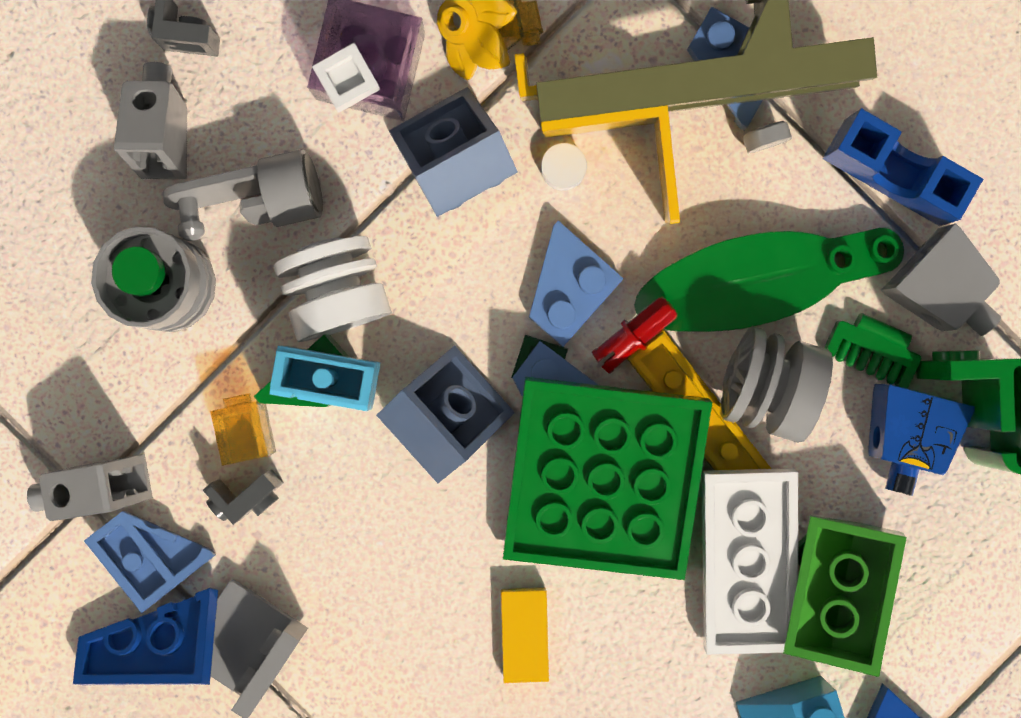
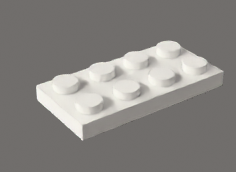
M794 468L702 471L704 651L706 655L783 653L798 580V471Z

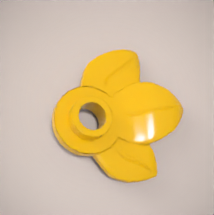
M445 0L441 4L437 13V25L441 35L446 39V57L452 70L463 79L470 80L477 69V65L488 70L510 65L507 48L498 31L510 23L517 14V10L509 1ZM454 13H457L461 19L459 29L455 27L453 21Z

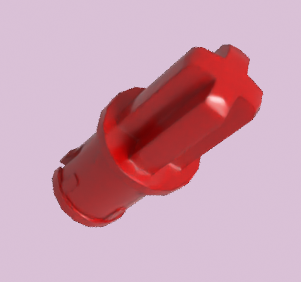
M658 297L629 322L623 320L621 322L622 328L592 351L594 358L599 363L608 354L615 352L601 366L606 372L611 374L615 368L637 350L642 349L645 351L648 348L646 343L677 318L676 310L667 299Z

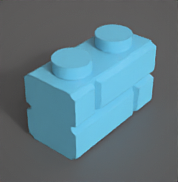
M278 346L269 394L288 398L297 397L299 400L369 411L372 410L381 362L290 346Z

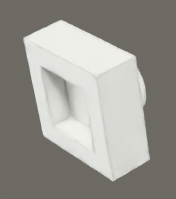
M355 43L312 66L338 113L380 90L378 83Z

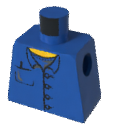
M875 384L872 398L868 453L871 457L892 462L885 489L913 496L919 470L944 475L948 471L975 407L889 384Z

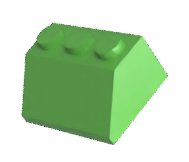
M810 515L783 654L879 677L907 539L905 534L900 531L868 524Z

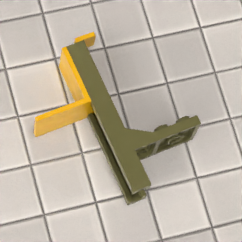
M745 0L746 4L754 5L755 17L736 56L536 82L537 85L530 86L525 54H515L520 99L522 102L539 101L542 132L546 138L654 124L664 220L666 224L680 223L669 112L857 88L860 86V81L877 78L874 37L793 48L789 0Z

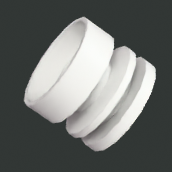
M367 236L335 237L318 241L298 249L292 255L277 261L273 265L276 276L279 278L296 275L300 277L284 284L280 288L282 295L294 296L305 294L307 302L298 305L288 312L297 342L317 339L324 334L331 335L378 320L392 313L383 284L370 283L361 285L359 277L377 267L375 259L353 261V258L365 254L372 249Z

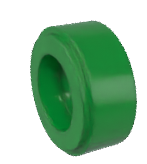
M129 247L116 256L112 265V277L117 287L123 292L136 296H146L154 293L163 283L165 267L163 261L155 252L143 247Z

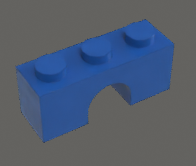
M862 108L843 121L822 159L938 226L961 220L983 182V178L945 156L927 158L908 150L897 141L902 131Z

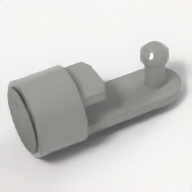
M305 149L261 158L256 166L177 183L163 191L164 205L168 208L179 210L181 224L178 225V234L187 241L198 240L205 234L204 224L199 219L198 208L259 194L261 196L243 199L239 204L240 213L249 223L254 225L272 222L276 227L320 218L323 211V199L318 175L313 161Z

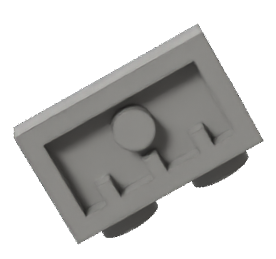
M231 580L217 599L211 677L240 695L231 711L242 718H249L308 627L236 580Z

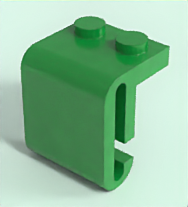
M980 350L932 351V360L920 362L916 371L917 379L961 380L962 404L975 407L967 427L990 430V448L964 446L968 459L980 466L1021 474V359L980 358Z

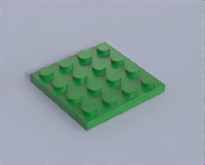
M525 377L503 547V560L685 580L712 401L709 398Z

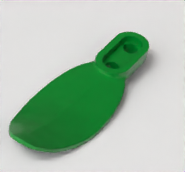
M875 228L836 238H826L816 234L794 231L765 232L741 236L703 248L661 270L640 289L636 296L634 307L638 315L658 297H664L674 307L678 315L664 329L676 332H719L759 326L792 316L813 306L827 297L842 283L893 271L903 260L904 246L900 237L894 231L887 228ZM879 243L884 244L887 248L885 258L881 257L877 251ZM836 253L842 254L845 259L843 268L838 267L834 261Z

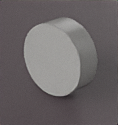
M785 121L759 127L746 133L743 137L748 154L777 146L792 139L788 123Z

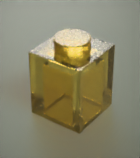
M250 393L222 399L224 408L210 411L222 466L262 458L276 453L267 405L258 401L252 402Z

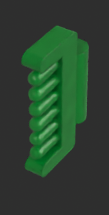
M864 313L858 315L854 325L845 321H837L824 347L832 353V357L835 356L836 361L842 362L852 343L853 346L845 361L849 367L855 364L861 348H863L856 364L858 371L865 369L871 354L874 353L866 369V373L869 376L875 374L883 357L884 359L876 374L878 380L885 379L892 362H894L886 381L889 385L895 383V386L905 389L909 388L922 359L919 354L907 349L912 340L911 334Z

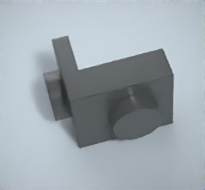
M273 470L262 474L237 497L220 479L210 483L203 491L209 497L206 503L210 510L222 521L228 519L234 525L251 511L257 516L266 511L279 499L274 491L284 482Z

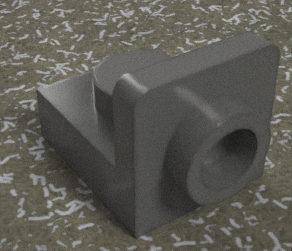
M155 0V6H151L148 10L147 29L151 38L164 51L218 57L220 38L211 26L207 25L205 20L197 17L181 16L177 22L178 6L173 0Z

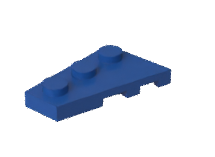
M208 588L195 593L194 597L181 602H170L157 607L156 611L138 618H128L79 636L73 684L82 686L210 685L218 590Z

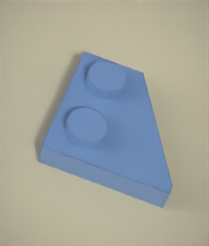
M557 221L552 228L529 318L559 345L564 347L624 278L560 221Z

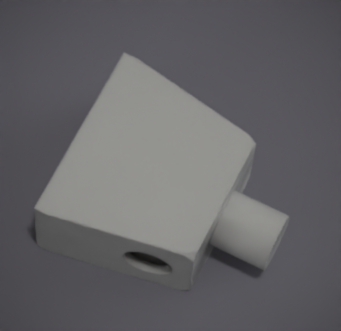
M147 62L143 65L142 81H126L122 84L114 150L141 179H187V105L171 83L172 68L160 62Z
M956 223L938 228L881 289L886 296L941 331L957 330L966 322L980 336H983L995 328L1001 320V316L985 302L998 288L1000 280Z
M145 454L41 474L39 478L40 483L30 485L27 490V502L31 510L34 512L45 511L46 518L49 521L108 513L153 498Z

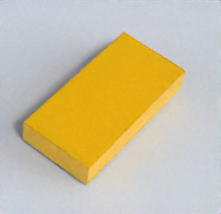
M546 587L501 589L503 683L549 682Z

